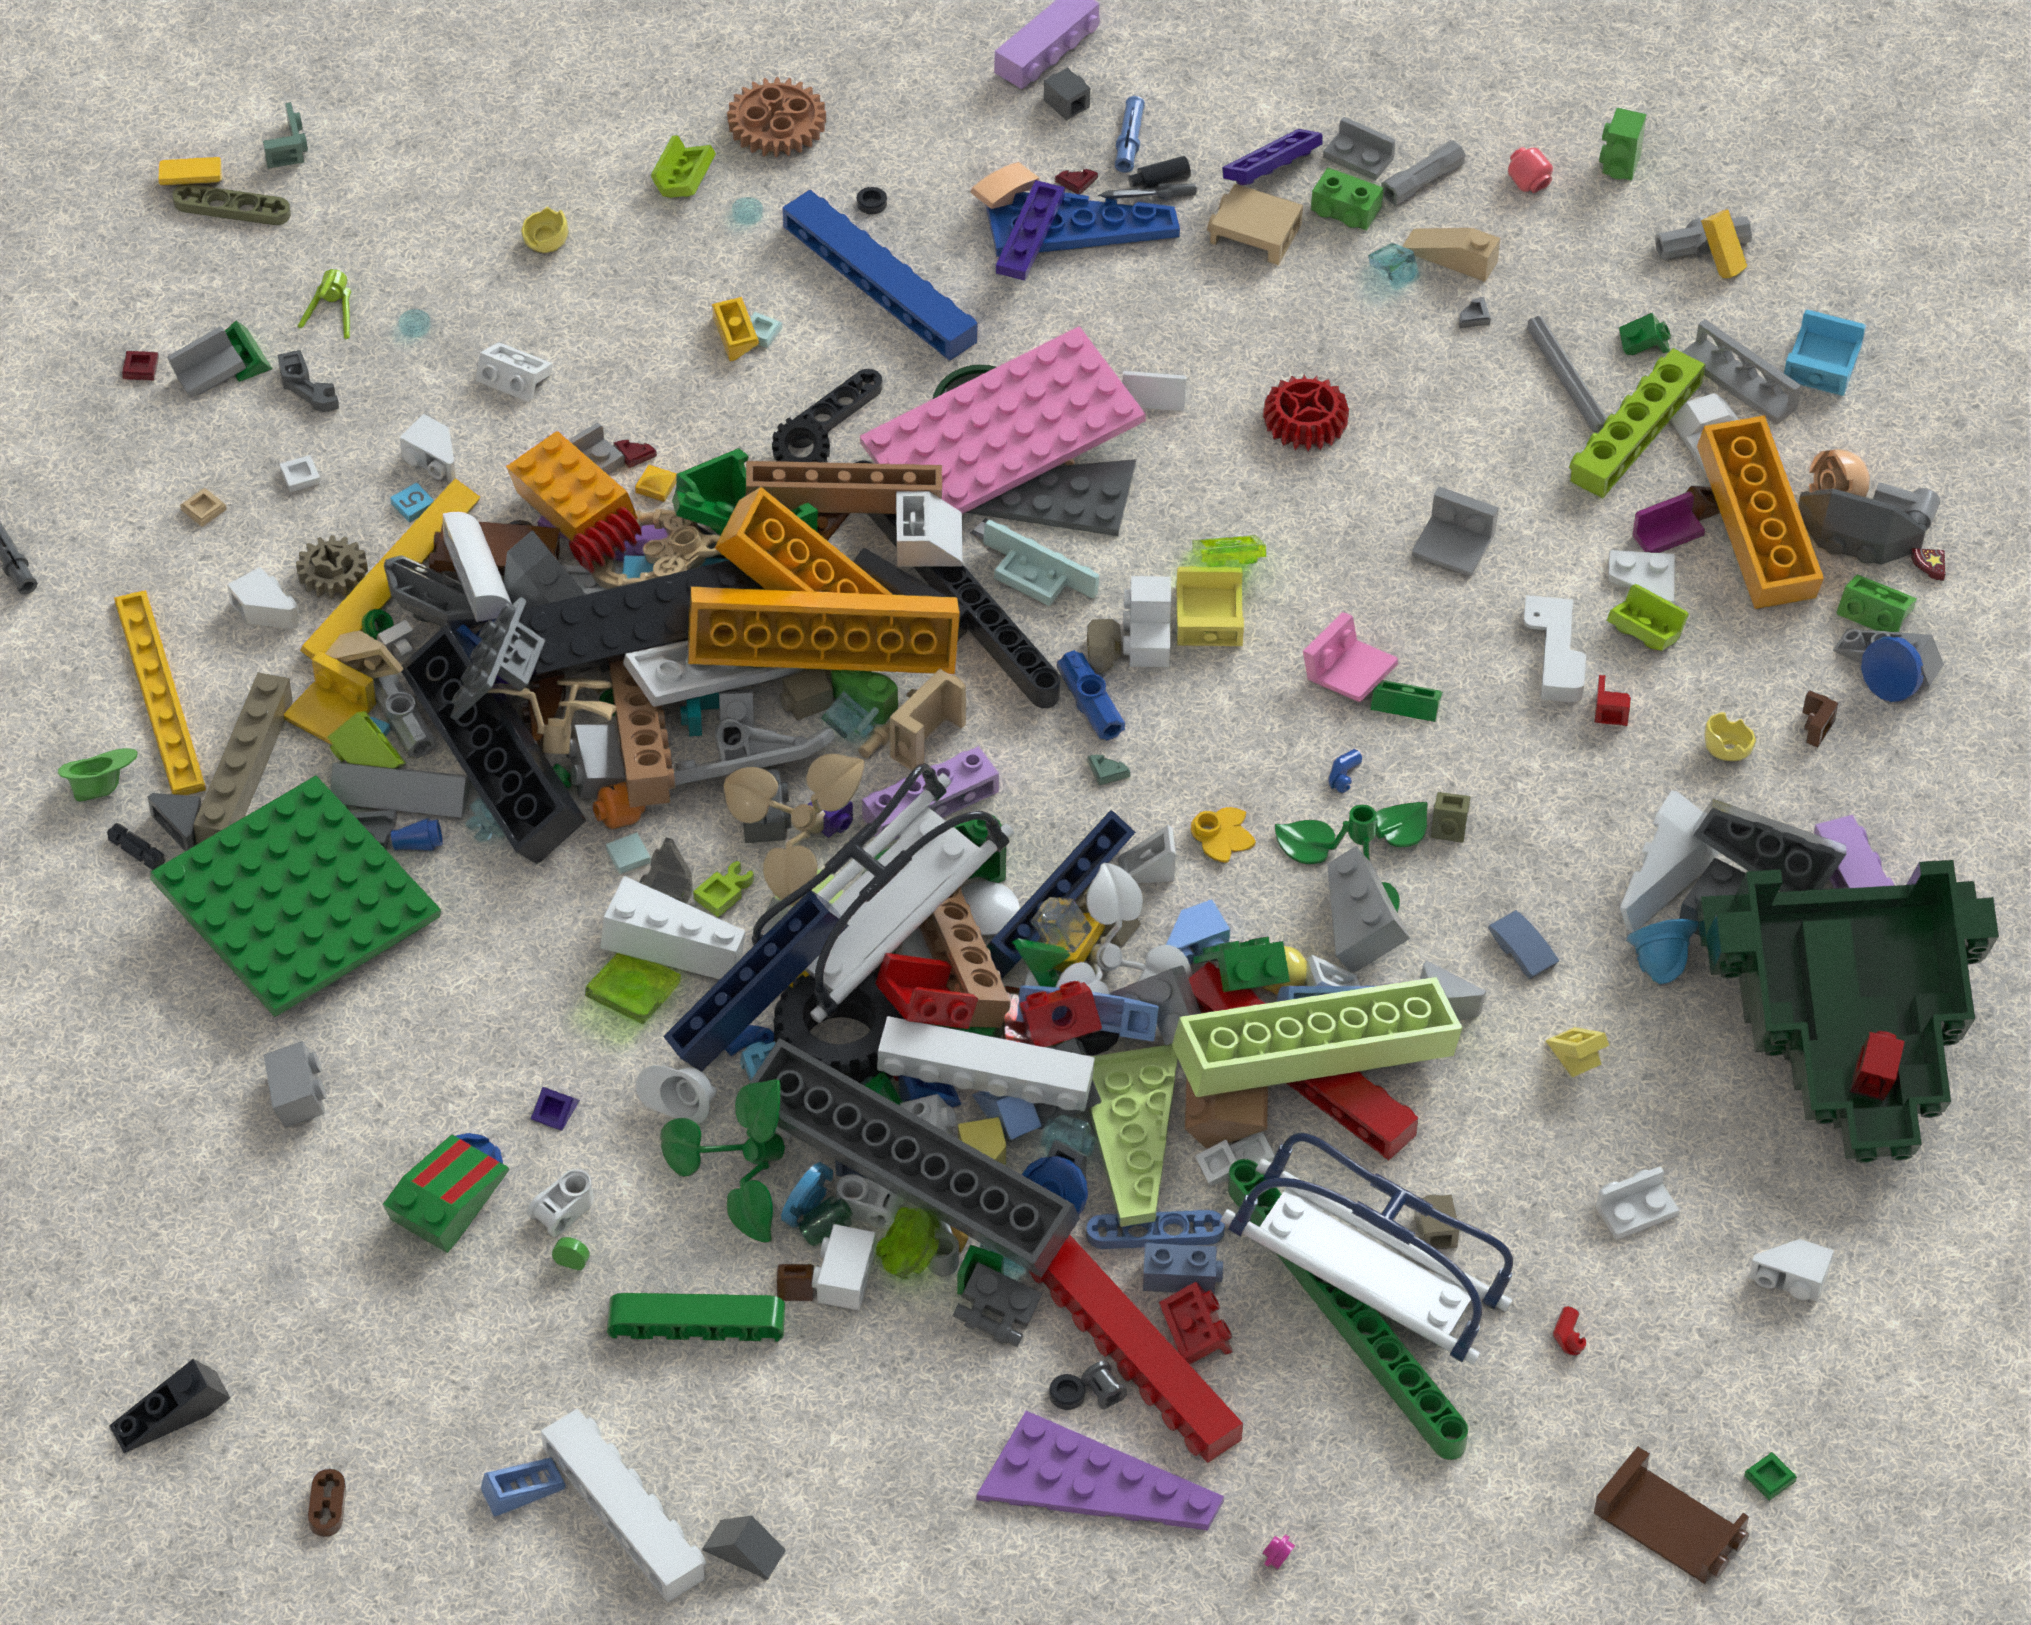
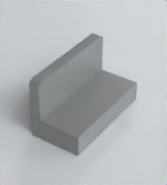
M222 326L167 357L177 379L190 398L206 392L246 369Z

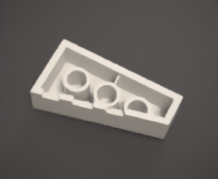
M624 876L604 915L600 948L720 980L742 958L745 930Z

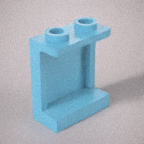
M1808 309L1805 310L1792 353L1789 352L1786 360L1784 374L1800 385L1844 396L1863 344L1866 325Z

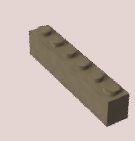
M257 672L193 824L197 844L246 816L285 722L284 713L293 702L289 678Z

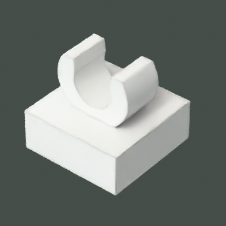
M404 620L379 633L377 641L382 643L389 652L392 651L394 657L399 662H402L411 657L409 653L413 649L409 641L413 629L408 621Z

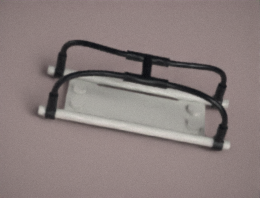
M926 763L919 764L912 770L878 817L872 823H867L862 830L846 843L825 864V868L819 874L771 907L754 925L751 938L753 945L764 936L761 932L768 921L814 889L829 875L836 874L851 858L853 860L817 893L819 896L829 902L863 868L867 870L832 904L841 917L830 932L820 955L805 969L815 981L814 993L817 1002L815 1003L816 1008L810 1015L818 1023L825 1017L830 1018L840 1009L838 1005L883 962L885 953H892L996 851L1001 852L1010 843L1009 838L1014 834V830L1005 823L1000 827L999 821L985 811L967 812L945 821L931 810L928 805L932 801L937 802L947 793L946 788L951 784V780L943 773L937 777L936 771ZM922 774L925 781L924 791L862 849L878 833L877 829L891 815L916 779ZM972 820L986 821L985 825L988 831V835L985 837L986 842L979 848L954 827ZM898 835L900 839L876 860L875 857ZM846 924H848L849 926L841 933Z

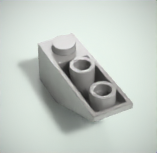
M1847 629L1833 649L1834 652L1862 664V656L1866 648L1877 639L1886 636L1903 638L1912 644L1921 656L1923 663L1921 675L1924 674L1921 686H1930L1944 665L1933 636L1928 634Z

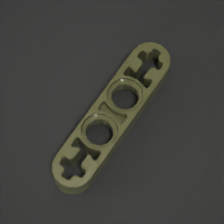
M193 184L178 186L172 195L175 208L185 213L269 225L284 224L291 217L289 202L285 198ZM216 200H221L225 202L222 206L213 207L209 205L211 202ZM243 205L254 206V208L250 211H242L239 209Z

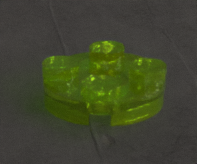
M902 1207L899 1209L885 1237L876 1246V1255L882 1259L884 1269L903 1280L910 1279L906 1275L912 1272L920 1274L932 1261L939 1245V1239L934 1237L935 1227L940 1229L938 1219L921 1208L910 1209Z

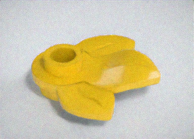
M1225 807L1216 813L1203 811L1197 814L1191 822L1190 830L1192 836L1202 842L1204 853L1215 861L1227 863L1230 861L1231 851H1245L1251 849L1256 844L1254 837L1241 826L1246 818V811ZM1208 826L1212 829H1203V827Z

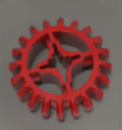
M1305 374L1301 379H1296L1291 375L1289 382L1280 380L1278 387L1271 388L1264 402L1263 418L1264 422H1266L1267 431H1272L1274 440L1281 438L1283 446L1293 442L1295 450L1300 444L1305 445L1307 451L1310 450L1312 444H1315L1321 450L1324 441L1332 446L1335 438L1340 439L1343 430H1346L1348 425L1349 407L1345 394L1340 393L1339 386H1331L1329 379L1323 382L1319 381L1317 375L1313 379H1307Z

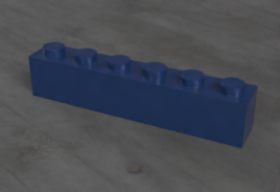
M1112 810L1099 821L986 945L990 950L995 968L1000 972L1002 979L1022 959L1012 942L1018 938L1037 942L1096 877L1101 864L1109 863L1136 833Z
M812 890L805 894L663 1036L680 1059L702 1072L820 955L830 932L841 917L831 903ZM846 924L841 933L849 926L848 924Z

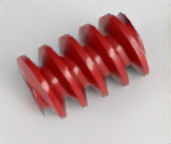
M619 507L616 510V515L609 513L606 515L605 521H596L594 528H585L584 535L581 533L574 535L573 541H569V547L577 562L592 574L595 571L592 562L595 561L600 567L605 566L603 555H606L610 560L616 559L614 548H617L623 554L626 553L627 550L624 542L627 541L632 547L637 546L635 535L641 536L642 531L630 511L625 507Z

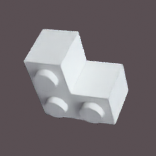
M1131 576V589H1124V609H1130V611L1123 610V630H1130V636H1123V655H1130V667H1169L1171 577Z

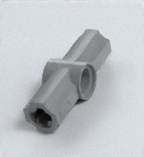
M1747 216L1732 218L1740 244L1751 242L1752 232ZM1705 217L1692 220L1686 228L1656 234L1655 244L1660 258L1666 260L1690 254H1696L1698 258H1701V255L1711 253L1701 220L1705 219Z
M395 674L373 678L376 702L387 718L390 729L396 733L408 755L420 758L429 754L436 747V741L417 711L414 697L404 690Z

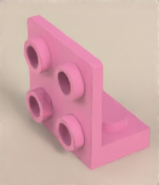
M1342 612L1303 650L1309 681L1358 702L1362 701L1398 665L1397 657L1358 641L1353 616Z

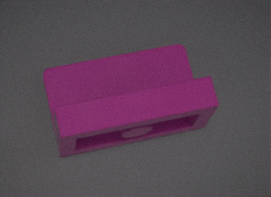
M1690 491L1636 512L1632 536L1644 552L1661 553L1704 536L1705 528L1692 513L1694 495Z

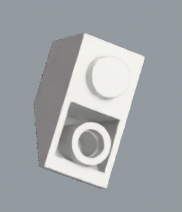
M423 414L400 436L402 457L409 465H419L428 470L435 479L441 480L443 478L451 483L456 478L449 427Z
M261 567L227 584L230 604L247 624L294 629L298 626L297 614L299 613L297 603L291 596L287 597L282 592L277 579L274 576L269 577Z
M1798 1239L1755 1254L1749 1278L1755 1280L1757 1284L1764 1288L1776 1287L1788 1291L1799 1300L1812 1299L1818 1301L1831 1266L1834 1250Z

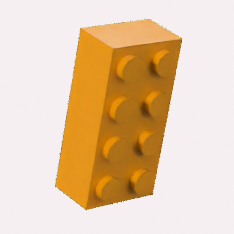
M559 431L554 432L506 466L516 492L552 525L560 528V532L571 541H573V537L577 533L584 535L585 528H594L596 521H605V517L609 513L616 515V510L619 507H625L636 520L638 519L628 492Z

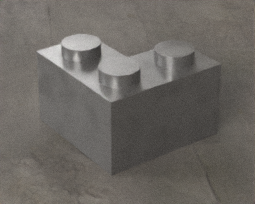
M1183 965L1110 992V995L1159 1006L1157 1025L1165 1046L1173 1043L1179 1017L1202 1014Z

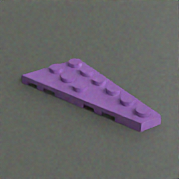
M1025 1411L979 1489L976 1500L985 1502L992 1500L1007 1502L1009 1505L1016 1506L1030 1505L1046 1507L1048 1510L1101 1517L1108 1515L1123 1517L1125 1520H1146L1162 1522L1163 1525L1208 1530L1224 1502V1496L1029 1411Z

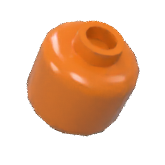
M626 782L602 787L597 793V801L593 802L592 805L597 821H602L609 829H618L635 824L640 820L641 813L645 811V806L630 807Z

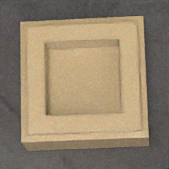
M203 488L180 504L181 510L201 527L227 510L226 504L206 488Z

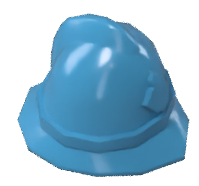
M1689 919L1665 920L1638 929L1628 935L1626 941L1635 947L1636 953L1639 955L1637 960L1641 970L1646 972L1654 982L1666 984L1682 974L1688 958L1690 938L1697 931L1698 921Z

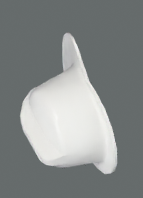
M652 1065L644 1068L636 1081L637 1094L646 1107L676 1119H690L696 1124L702 1123L708 1117L711 1099L717 1092V1088L711 1086L709 1079L704 1073L690 1067L676 1070L666 1066Z

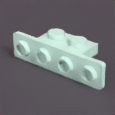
M988 520L985 523L984 544L1006 555L995 569L994 579L1048 606L1054 602L1066 586L1090 598H1095L1098 594L1099 574L1089 567L1082 566L1066 558L1061 553L1054 552L1038 544L1033 539L1026 538L1010 530L1005 525L998 524L992 520Z

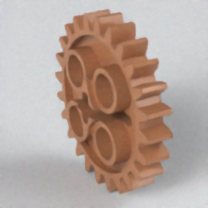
M779 77L775 78L774 83H769L766 78H763V85H758L753 81L751 90L742 87V95L734 94V102H729V111H727L729 132H733L734 141L741 140L742 148L750 145L751 153L761 149L762 156H766L769 151H773L775 157L779 156L780 151H784L787 156H790L791 149L801 153L802 145L811 148L812 139L820 140V132L825 131V103L820 102V94H813L812 87L803 90V82L801 81L795 86L792 85L791 78H788L785 83H781Z

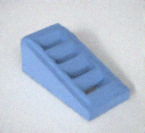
M552 1457L484 1473L481 1490L495 1517L564 1490L566 1484ZM543 1470L549 1482L542 1483L537 1472ZM530 1476L533 1486H528L524 1478ZM516 1482L519 1489L513 1490L510 1483Z

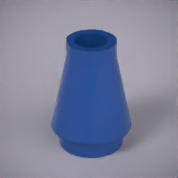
M428 817L401 829L391 831V840L395 851H435V847L443 845L442 830L438 819L430 820Z

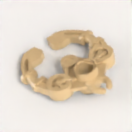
M655 509V512L646 513L638 510L636 514L640 528L646 525H654L655 529L665 528L668 536L660 540H651L643 546L646 561L654 564L653 571L641 573L640 578H627L626 574L615 573L616 569L613 561L605 555L603 556L605 566L600 567L595 561L592 562L595 571L591 575L600 586L611 589L698 568L705 562L706 558L721 554L715 548H708L709 545L717 543L720 536L704 535L698 529L696 522L676 516L675 510Z

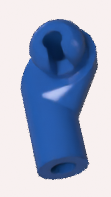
M749 1025L725 1051L730 1056H733L743 1048H747L754 1043L774 1042V1032L769 1028Z

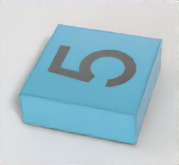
M417 482L390 497L391 504L409 523L419 518L434 501Z

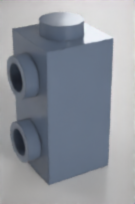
M1145 1243L1143 1291L1176 1293L1197 1282L1206 1292L1211 1290L1215 1294V1282H1222L1223 1261H1216L1217 1246Z

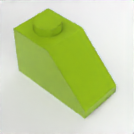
M366 711L357 712L327 737L332 743L330 746L331 751L341 762L346 760L349 764L385 768H402L407 764Z

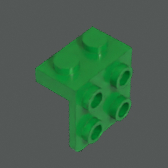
M1269 937L1250 939L1245 942L1233 941L1222 943L1218 946L1202 948L1203 955L1193 957L1194 964L1218 961L1223 992L1290 982L1283 941L1270 943Z

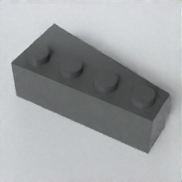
M1716 799L1711 800L1693 829V836L1747 871L1781 870L1783 883L1779 889L1780 892L1822 890L1847 855L1845 844Z

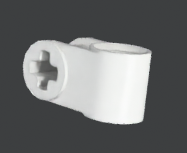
M579 1169L567 1171L549 1188L539 1193L531 1201L527 1209V1215L531 1219H538L548 1228L547 1232L552 1237H557L593 1205L594 1196L590 1176L585 1171Z
M849 1174L840 1178L836 1190V1209L840 1215L887 1230L895 1228L897 1224L896 1213L899 1206L904 1204L905 1199L872 1180L859 1175Z

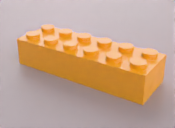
M1765 415L1704 426L1697 449L1754 609L1816 598L1824 577Z
M762 487L738 501L715 546L717 551L766 590L893 595Z

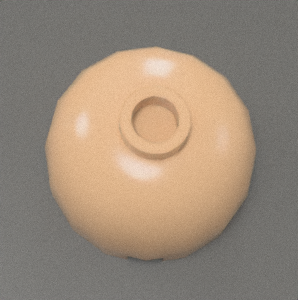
M1836 449L1821 451L1814 457L1809 473H1814V483L1809 484L1810 493L1816 490L1834 488L1862 497L1867 496L1870 476L1865 463L1858 455L1848 450Z

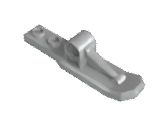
M725 719L715 729V740L720 760L697 765L695 759L675 763V785L729 775L741 768H762L804 759L835 739L834 732L831 728L826 727L808 738L804 736L794 737L778 734L777 731L750 727L734 719ZM727 726H736L739 729L740 736L735 743L727 744L722 739V732Z

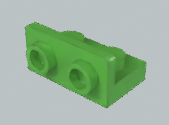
M1857 574L1844 588L1837 609V615L1876 631L1900 632L1903 620L1913 611L1917 598Z

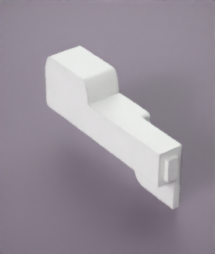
M1526 595L1524 624L1530 629L1546 630L1541 699L1563 702L1582 700L1586 655L1579 651L1570 650L1573 599Z

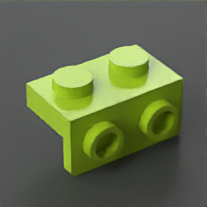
M678 135L671 136L651 173V178L664 197H688L694 195L716 153L711 145L685 148Z
M1634 584L1630 587L1626 600L1610 610L1606 621L1615 625L1618 631L1633 635L1642 640L1647 647L1663 651L1680 638L1689 613L1642 586Z

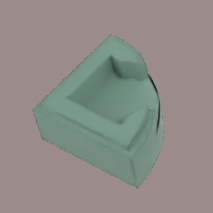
M1104 755L1087 756V762L1099 786L1130 777L1131 772L1129 768L1121 761L1118 763L1104 758Z

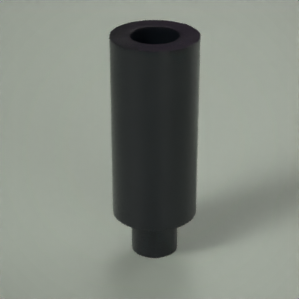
M1180 156L1137 169V174L1128 176L1131 187L1142 185L1143 189L1158 186V184H1166L1191 176V169L1186 156Z

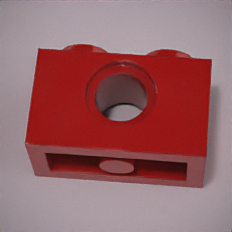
M1070 981L1062 984L1058 991L1049 994L1046 992H1036L1027 996V1001L1018 1003L1031 1045L1048 1047L1102 1029L1092 990L1085 982ZM1066 1006L1067 1012L1063 1018L1059 1020L1052 1019V1013L1057 1007Z
M1870 1032L1858 1054L1850 1092L1884 1101L1896 1080L1905 1041L1896 1039L1897 1037L1889 1032Z

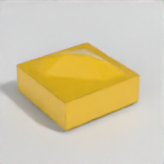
M648 464L635 485V493L665 502L676 484L677 473Z

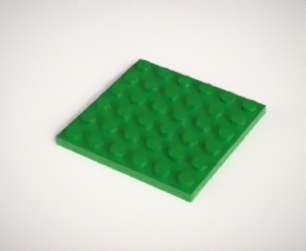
M317 775L150 872V880L274 1017L440 918L441 909Z

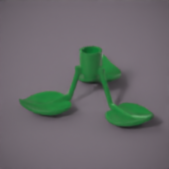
M1428 803L1399 804L1383 808L1377 812L1369 805H1356L1350 810L1349 821L1343 822L1342 829L1336 838L1334 830L1327 823L1319 820H1301L1289 824H1275V834L1279 846L1291 859L1303 864H1317L1327 859L1328 849L1335 850L1348 832L1349 837L1354 843L1363 845V854L1370 861L1369 842L1375 836L1378 839L1384 837L1389 845L1395 847H1410L1418 844L1424 838L1427 829ZM1382 882L1398 913L1400 897L1397 890L1390 883Z
M777 1079L750 1083L743 1086L738 1092L735 1101L736 1118L741 1126L748 1128L746 1134L750 1137L744 1144L700 1146L701 1129L694 1121L687 1118H677L667 1122L660 1133L663 1156L669 1166L679 1176H690L697 1172L701 1163L700 1153L743 1151L747 1161L758 1165L740 1179V1188L733 1189L728 1193L727 1212L729 1219L735 1227L748 1237L763 1243L772 1241V1198L769 1190L763 1183L751 1179L762 1170L769 1169L768 1162L780 1160L785 1152L783 1139L775 1133L780 1110V1080Z

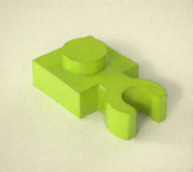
M735 861L730 864L728 873L725 876L716 871L693 891V898L716 917H720L742 898L741 889L752 885L754 873L750 870L743 876L737 875L741 872V863Z

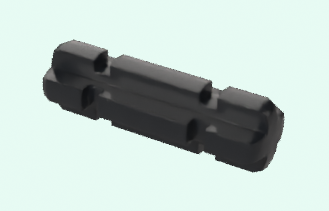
M115 823L108 829L109 841L116 846L121 844L122 850L140 862L144 860V865L151 870L158 868L165 862L164 854L155 847L150 848L151 844L131 831L127 833L128 829L120 823Z

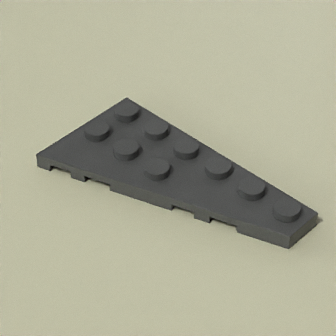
M1136 459L1056 466L966 513L1119 536L1136 467Z

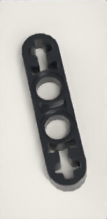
M874 369L858 371L800 414L802 419L806 420L807 416H809L816 423L818 421L815 419L817 415L827 414L831 418L827 421L819 422L822 424V428L829 432L881 393L882 376ZM844 397L854 400L848 405L838 403V400ZM797 436L791 440L789 445L794 448H806L813 442L808 437Z

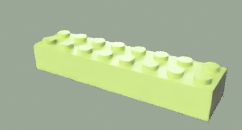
M1437 977L1182 1016L1179 1017L1172 1046L1195 1096L1201 1097L1454 1056L1462 1026Z

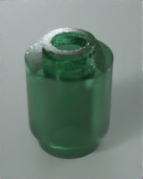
M830 1196L803 1215V1220L798 1223V1227L805 1240L810 1245L816 1246L819 1243L822 1244L824 1237L830 1238L834 1224L850 1227L852 1225L850 1217L853 1216V1212L844 1199Z

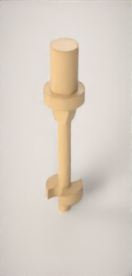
M911 689L906 696L910 698L917 690ZM890 721L881 727L876 726L871 730L870 737L858 749L863 757L869 758L881 744L885 746L889 742Z

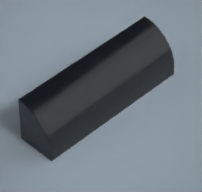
M863 548L853 561L893 595L947 597L866 548ZM959 603L960 614L957 642L967 633L968 609Z

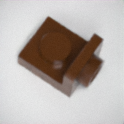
M1811 690L1805 696L1802 713L1809 715L1804 730L1808 731L1806 743L1818 748L1835 722L1839 703Z

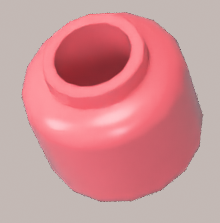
M1522 147L1510 156L1511 162L1508 166V175L1520 190L1536 193L1551 183L1553 166L1538 148L1525 149Z

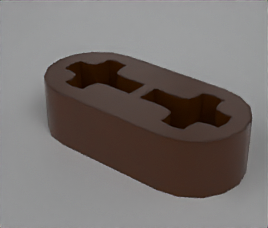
M324 1469L314 1476L311 1486L308 1510L309 1525L313 1533L322 1537L336 1534L341 1529L343 1523L346 1484L342 1473L335 1469ZM328 1481H333L335 1485L331 1489V1497H325L324 1487H326ZM324 1508H329L331 1519H328L327 1524L320 1523Z

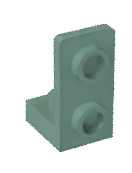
M291 102L285 103L291 136L263 141L268 169L304 163L303 152L308 151L305 133L299 134V131L303 130L300 112L294 113Z

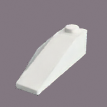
M1671 790L1657 812L1653 825L1658 827L1652 843L1646 842L1642 850L1645 855L1641 872L1635 871L1622 901L1620 910L1626 929L1631 932L1636 931L1702 874L1714 857L1720 853L1693 836L1694 825L1703 811L1678 791Z

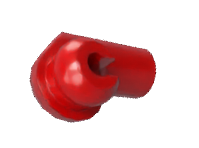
M1570 1306L1563 1307L1553 1330V1337L1564 1353L1578 1355L1585 1349L1587 1343L1585 1337L1580 1339V1333L1573 1330L1578 1320L1579 1312Z

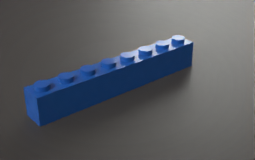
M810 189L782 207L783 227L946 359L951 361L977 343L978 323L970 314L964 313L950 298L944 297L934 289L929 281L919 277L909 265L903 264L886 247H882L874 241L866 231L854 225L845 214H841L834 209L825 198L819 197Z

